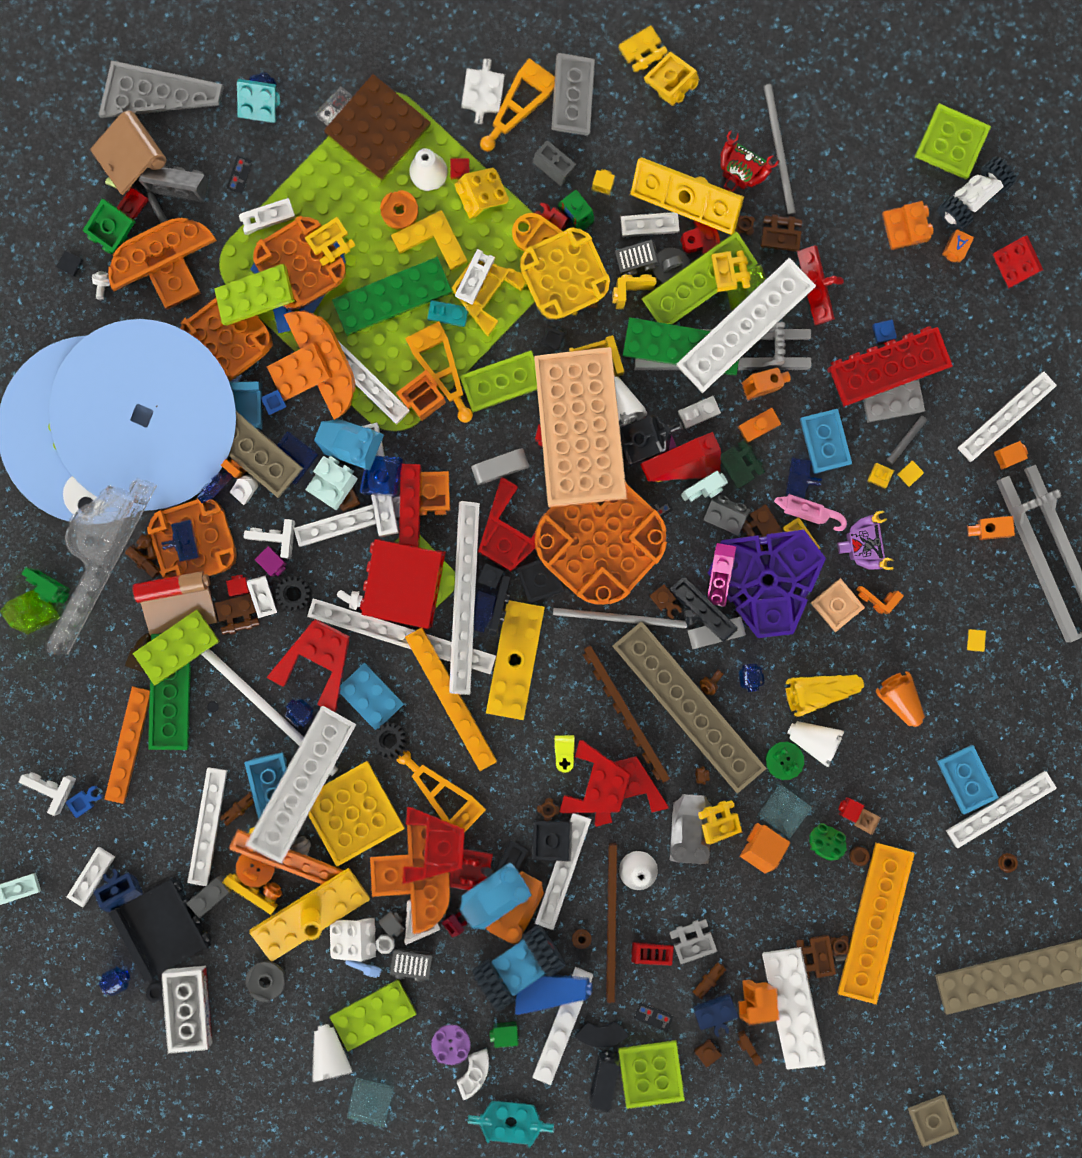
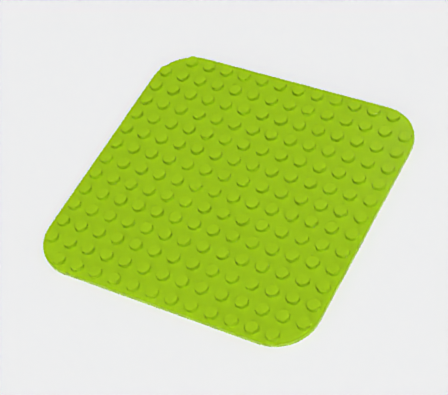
M395 92L428 119L431 125L383 181L378 179L328 136L262 206L289 198L295 218L299 216L310 217L315 220L317 219L323 226L338 217L348 232V235L342 239L345 243L352 239L356 246L349 249L350 252L344 254L346 261L345 279L338 287L326 293L313 314L322 317L330 325L338 341L402 402L396 392L425 371L414 357L405 338L436 323L427 319L431 302L347 336L332 299L437 256L452 290V286L471 262L477 249L483 251V254L487 256H494V264H497V266L506 269L511 268L521 273L520 260L524 252L514 243L512 228L520 216L533 212L503 185L509 201L503 205L486 208L477 217L469 219L454 185L459 179L450 178V158H469L470 173L486 168L411 98ZM421 149L433 151L446 163L447 178L445 183L438 189L424 191L414 185L411 180L410 165ZM398 190L407 191L413 195L419 207V214L415 223L442 210L467 259V263L450 270L434 237L400 254L391 238V235L400 231V229H393L384 222L380 210L383 198L388 193L398 192ZM403 206L395 207L396 214L404 212ZM251 218V224L256 223L255 218ZM295 218L257 230L251 234H244L243 224L226 242L221 252L220 272L224 283L228 284L253 275L254 273L250 269L254 264L253 251L257 245L256 243L261 238L263 240L295 221ZM521 223L518 229L521 232H526L529 226L526 223ZM505 280L483 309V311L498 320V324L489 337L483 332L469 312L465 327L440 323L448 338L459 380L460 375L466 374L535 302L527 284L521 291ZM453 291L449 295L434 300L463 306L460 300L455 297ZM273 309L257 315L295 352L300 350L292 331L278 333ZM443 342L420 353L435 374L450 367ZM452 374L440 379L448 391L455 386ZM355 385L351 405L371 424L378 423L380 429L402 431L415 426L421 421L410 407V412L396 425ZM437 387V389L439 390V392H440V393L442 394V396L444 397L445 395L442 393V391L439 389V387Z

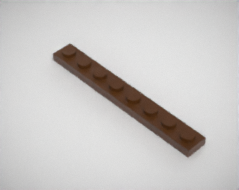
M591 645L583 649L585 653L582 655L588 664L592 663L594 666L593 674L598 681H603L605 686L602 689L607 697L612 696L615 701L612 704L617 714L622 713L625 718L622 720L627 730L631 729L635 736L632 739L636 746L643 748L644 753H642V756L647 764L651 762L654 769L652 772L657 781L661 779L663 783L670 778Z

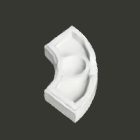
M487 1048L468 1055V1070L463 1077L457 1080L463 1100L473 1096L486 1079L489 1068Z

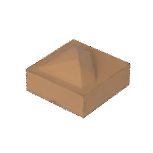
M863 808L854 826L873 835L881 817Z

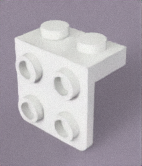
M365 918L358 921L336 920V922L331 924V957L333 959L364 961L376 957L375 918Z

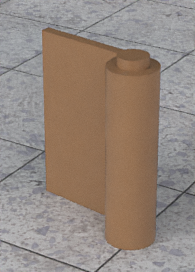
M125 111L120 114L90 149L122 195L147 167L152 170H158L163 168L166 163L165 155L133 111Z

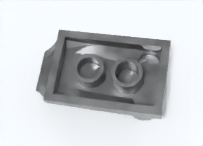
M683 794L677 801L673 802L670 861L709 864L710 844H706L702 825L708 823L707 818L701 820L698 816V813L703 811L704 808L712 807L706 796Z

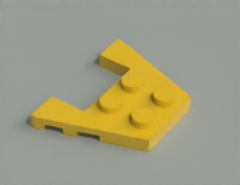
M482 261L478 262V264L482 266L485 265V263ZM470 263L452 286L454 294H456ZM494 263L473 305L459 299L488 337L498 324V320L483 311V309L505 280L520 291L526 285L522 273L511 268L506 269L497 266Z

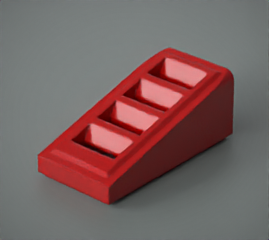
M633 942L631 961L635 964L672 965L674 946ZM647 949H650L649 959H647ZM655 949H658L657 960L655 959ZM663 949L666 950L665 960H662Z

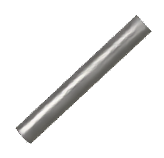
M921 416L887 458L886 461L892 465L926 423L927 418Z

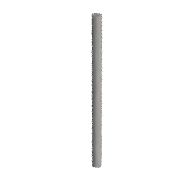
M767 84L764 86L777 159L780 161L779 170L788 215L795 214L774 95L772 85Z
M553 608V615L636 624L642 621L646 625L687 627L684 620Z

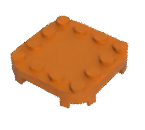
M299 216L295 218V221L263 240L261 238L256 243L257 245L253 251V260L259 272L280 264L286 265L294 302L284 305L289 310H298L309 305L338 287L346 277V267L341 256L337 257L335 262L331 264L329 262L323 266L319 261L325 256L323 251L315 255L305 240L306 236L322 227L317 219L315 220L310 217ZM334 245L328 247L330 252L336 249Z
M216 298L189 319L184 318L181 322L180 329L198 339L215 356L229 382L264 357L273 346L269 330L257 315L227 326L223 325Z
M205 497L197 498V500L163 511L160 510L154 513L150 520L147 532L153 539L152 544L163 578L201 571L210 577L230 569L236 563L237 553L225 512L217 501Z

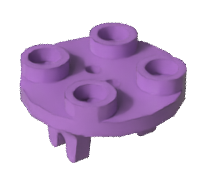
M446 1025L436 1031L432 1039L431 1048L438 1062L454 1065L466 1059L470 1051V1039L463 1028L457 1025Z

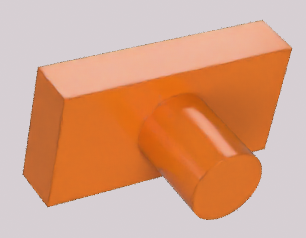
M770 408L739 425L738 428L745 441L749 443L780 426L781 423L773 408Z

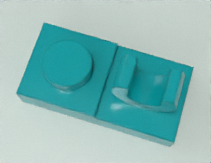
M431 300L427 319L465 327L468 311L464 306Z

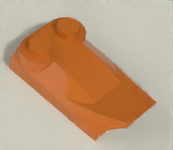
M524 872L519 874L528 886L532 896L526 902L519 904L485 928L492 934L515 945L522 938L544 895L542 882Z

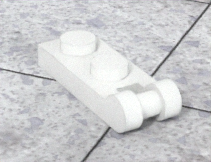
M287 198L241 213L239 218L244 224V234H251L257 230L294 219L295 215L291 202ZM251 218H255L256 223L251 224Z
M477 249L455 297L473 305L494 263V256H487L483 254V251ZM482 261L485 263V265L482 266L478 264V262Z

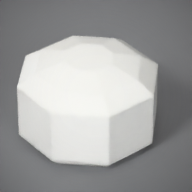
M381 934L376 940V949L381 954H389L395 947L394 938L392 936L389 937L388 934Z

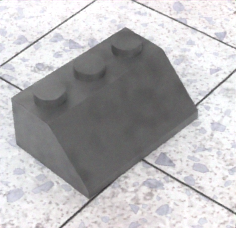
M165 165L158 170H152L147 167L139 179L148 192L205 202L209 181L201 171L192 170V172H188L181 167L171 169Z

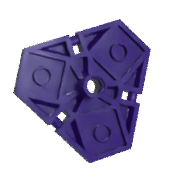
M804 529L766 534L767 536L765 537L757 535L721 540L720 544L736 546L727 599L730 603L733 602L735 604L736 611L757 638L789 635L795 632L808 601L807 595L809 592H812L826 559ZM768 544V550L761 551L760 545ZM712 562V564H711V566H710V569H709V571H708V574L710 575V577H711L713 562ZM771 574L774 577L773 583L765 584L763 576ZM795 587L802 589L799 595L793 593ZM743 593L748 598L744 602L739 598Z

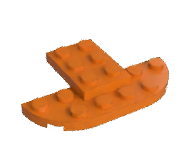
M175 218L165 221L125 241L117 248L108 269L110 286L113 291H116L149 275L165 309L168 310L201 293L183 257L217 240L209 229L196 221L188 220L187 218Z
M294 311L284 314L300 350L267 366L283 401L289 400L317 385L333 419L341 417L352 404L351 401L355 392V378L334 331L322 317L308 311Z
M407 825L409 855L370 857L372 897L411 894L413 934H418L435 926L445 914L450 899L449 872L402 884L403 866L424 867L426 826Z

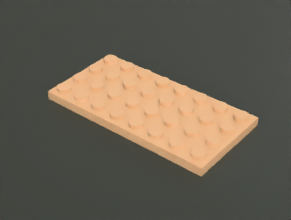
M611 347L534 356L548 506L554 507L627 499Z

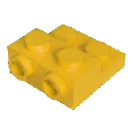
M670 51L644 77V80L658 91L661 98L673 106L676 102L680 103L683 101L685 93L689 89L694 90L697 87L699 77L694 68Z

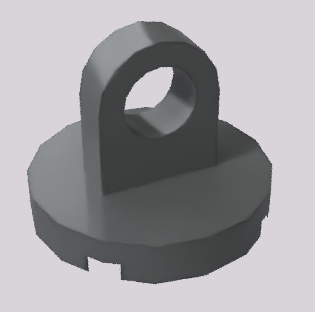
M666 248L658 253L660 265L656 266L653 274L657 281L664 283L688 266L690 260L680 249Z

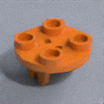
M242 854L236 863V875L244 885L260 888L271 880L275 866Z

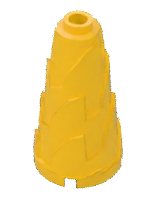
M858 675L790 678L786 681V684H790V688H786V696L791 711L796 710L797 712L794 715L799 717L861 692V688H864V682Z

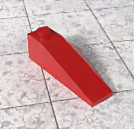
M711 432L649 459L640 465L648 481L705 479L716 471L720 472L721 449L714 433Z

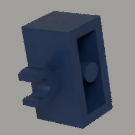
M112 869L114 876L109 879L107 874H103V879L108 884L93 891L100 909L109 913L143 895L137 878L129 872L120 877V873L116 869Z
M729 994L692 1006L700 1029L704 1030L714 1026V1033L717 1037H719L718 1029L721 1027L725 1029L727 1034L729 1033V1028L724 1022L738 1018Z

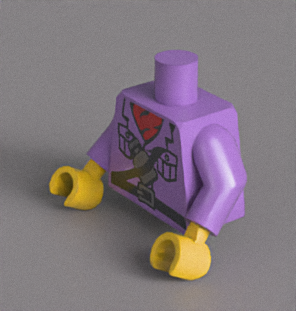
M878 511L874 515L858 520L850 528V533L846 534L847 541L837 543L839 554L849 552L850 560H855L857 565L868 570L882 568L893 570L894 567H887V562L894 560L885 558L879 524L887 520L879 518V514L884 511Z

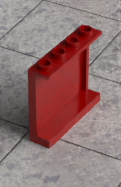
M381 538L375 539L370 546L372 557L371 561L367 564V572L369 574L363 586L365 596L360 603L361 615L427 629L433 626L446 552L384 541Z

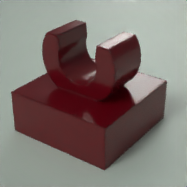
M460 912L446 917L441 922L452 938L460 935L465 930L463 927L468 923L467 921L459 923L458 917L461 915Z

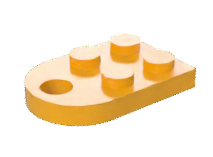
M527 213L515 221L512 228V237L516 246L525 252L531 245H536L563 231L541 215ZM526 223L529 229L526 232H521L518 229L519 224Z

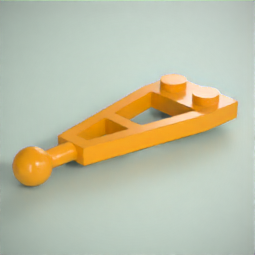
M529 58L517 73L493 122L494 130L489 136H484L481 139V148L484 151L493 150L495 140L501 132L503 134L508 133L545 101L554 90L555 77ZM522 79L541 92L524 109L512 101ZM507 108H510L517 115L504 125L501 123V120Z
M438 321L406 337L405 339L424 370H428L450 402L454 400L459 410L458 419L464 423L471 421L473 413L469 408L465 407L461 399L463 391L450 344L440 322ZM443 342L450 367L435 374L420 353ZM450 374L453 375L457 391L451 394L440 381V379Z
M408 750L407 752L403 751L404 755L402 757L398 756L399 759H396L399 764H406L414 772L412 775L413 779L443 821L465 829V833L485 812L486 809L472 795L425 765L419 767L411 759V754ZM423 772L440 782L432 792L429 791L420 778ZM444 786L468 800L451 819L448 818L434 798Z

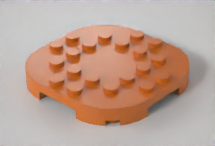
M626 482L627 499L550 507L540 519L535 531V548L541 562L578 597L592 604H612L625 598L646 573L660 561L666 548V527L663 519Z

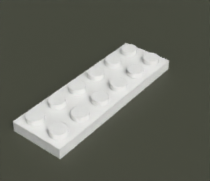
M801 947L763 952L762 956L768 984L777 988L779 1020H776L786 1069L825 1065L824 1051Z

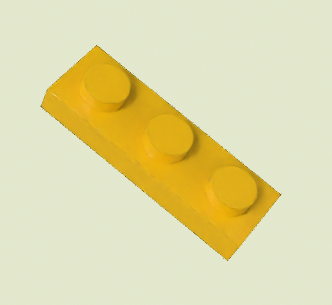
M230 873L222 882L270 915L278 907L275 903L276 900H271L259 893L260 890L258 888L244 885L236 874L232 875Z

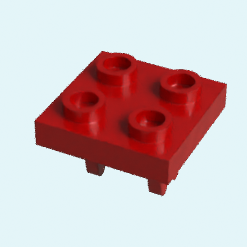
M1023 236L993 253L1008 288L1043 271L1028 236Z
M463 849L462 869L450 872L449 886L470 890L488 878L480 873V869L482 867H491L493 854Z

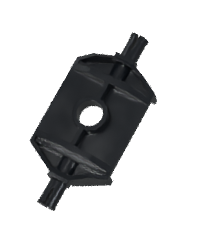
M654 414L620 427L623 462L628 466H632V463L664 451H669L671 434L683 429L681 422L679 421L669 426ZM643 434L644 442L638 445L636 437Z

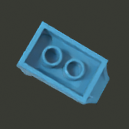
M336 419L322 421L314 441L320 447L323 454L370 471L384 435L370 428Z
M283 752L245 762L258 819L263 814L287 770V760Z
M508 863L463 894L460 910L472 929H484L519 904L526 902L532 895L519 872L511 863Z

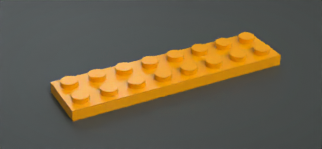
M875 842L837 992L839 995L877 1004L914 852Z

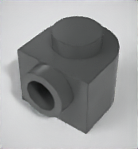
M390 911L379 920L380 925L389 937L393 934L398 936L405 930L402 923L404 920L397 911L395 913Z

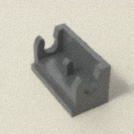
M548 140L537 150L532 162L560 186L565 183L568 176L572 175L576 166L571 159Z

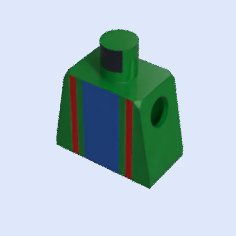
M577 190L573 191L558 204V207L570 218L569 221L576 229L584 231L595 222L593 210Z

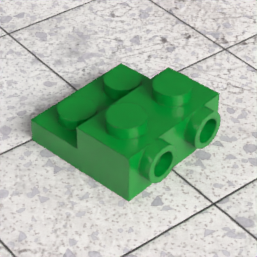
M101 199L84 227L83 232L88 235L87 238L94 243H100L103 245L102 249L113 254L121 244L129 239L127 235L136 221L107 200Z
M25 567L22 575L27 577V582L36 586L34 591L39 594L38 597L52 603L60 602L64 604L69 597L68 592L70 591L68 587L38 569Z

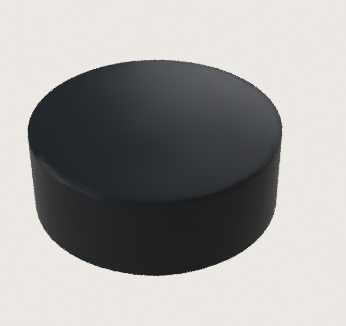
M153 982L148 986L146 996L149 1001L157 1003L164 999L163 983Z

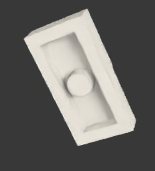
M714 396L678 411L685 429L721 414Z
M266 575L248 580L247 585L258 618L277 613Z

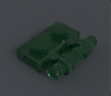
M745 440L739 443L742 449L740 452L733 446L721 454V464L737 489L755 479L751 473L753 470H756L758 475L765 472L761 466L763 465L762 462L757 460L752 452L753 448L751 445L748 446ZM745 455L752 464L748 467L742 459Z

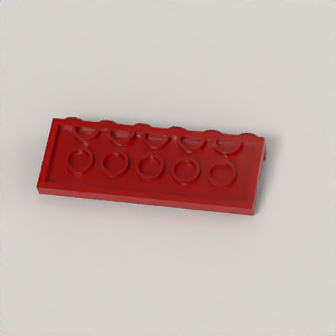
M931 326L921 329L917 335L909 333L902 336L903 340L898 342L893 339L884 343L885 346L879 349L877 346L867 349L865 354L860 355L858 352L850 355L849 360L842 362V359L832 362L827 371L828 373L831 372L843 406H848L952 367L953 365L939 328L932 329Z

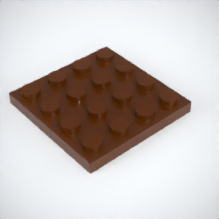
M372 74L324 129V133L378 179L383 181L429 128L431 122Z

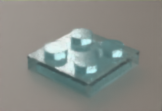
M780 784L758 816L785 836L791 838L812 807Z

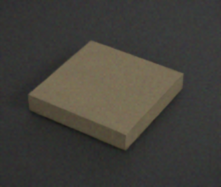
M944 1095L908 1108L922 1147L959 1134Z

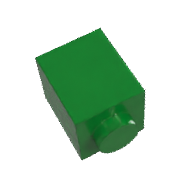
M517 1021L494 1023L493 1030H490V1041L494 1042L495 1048L518 1046Z

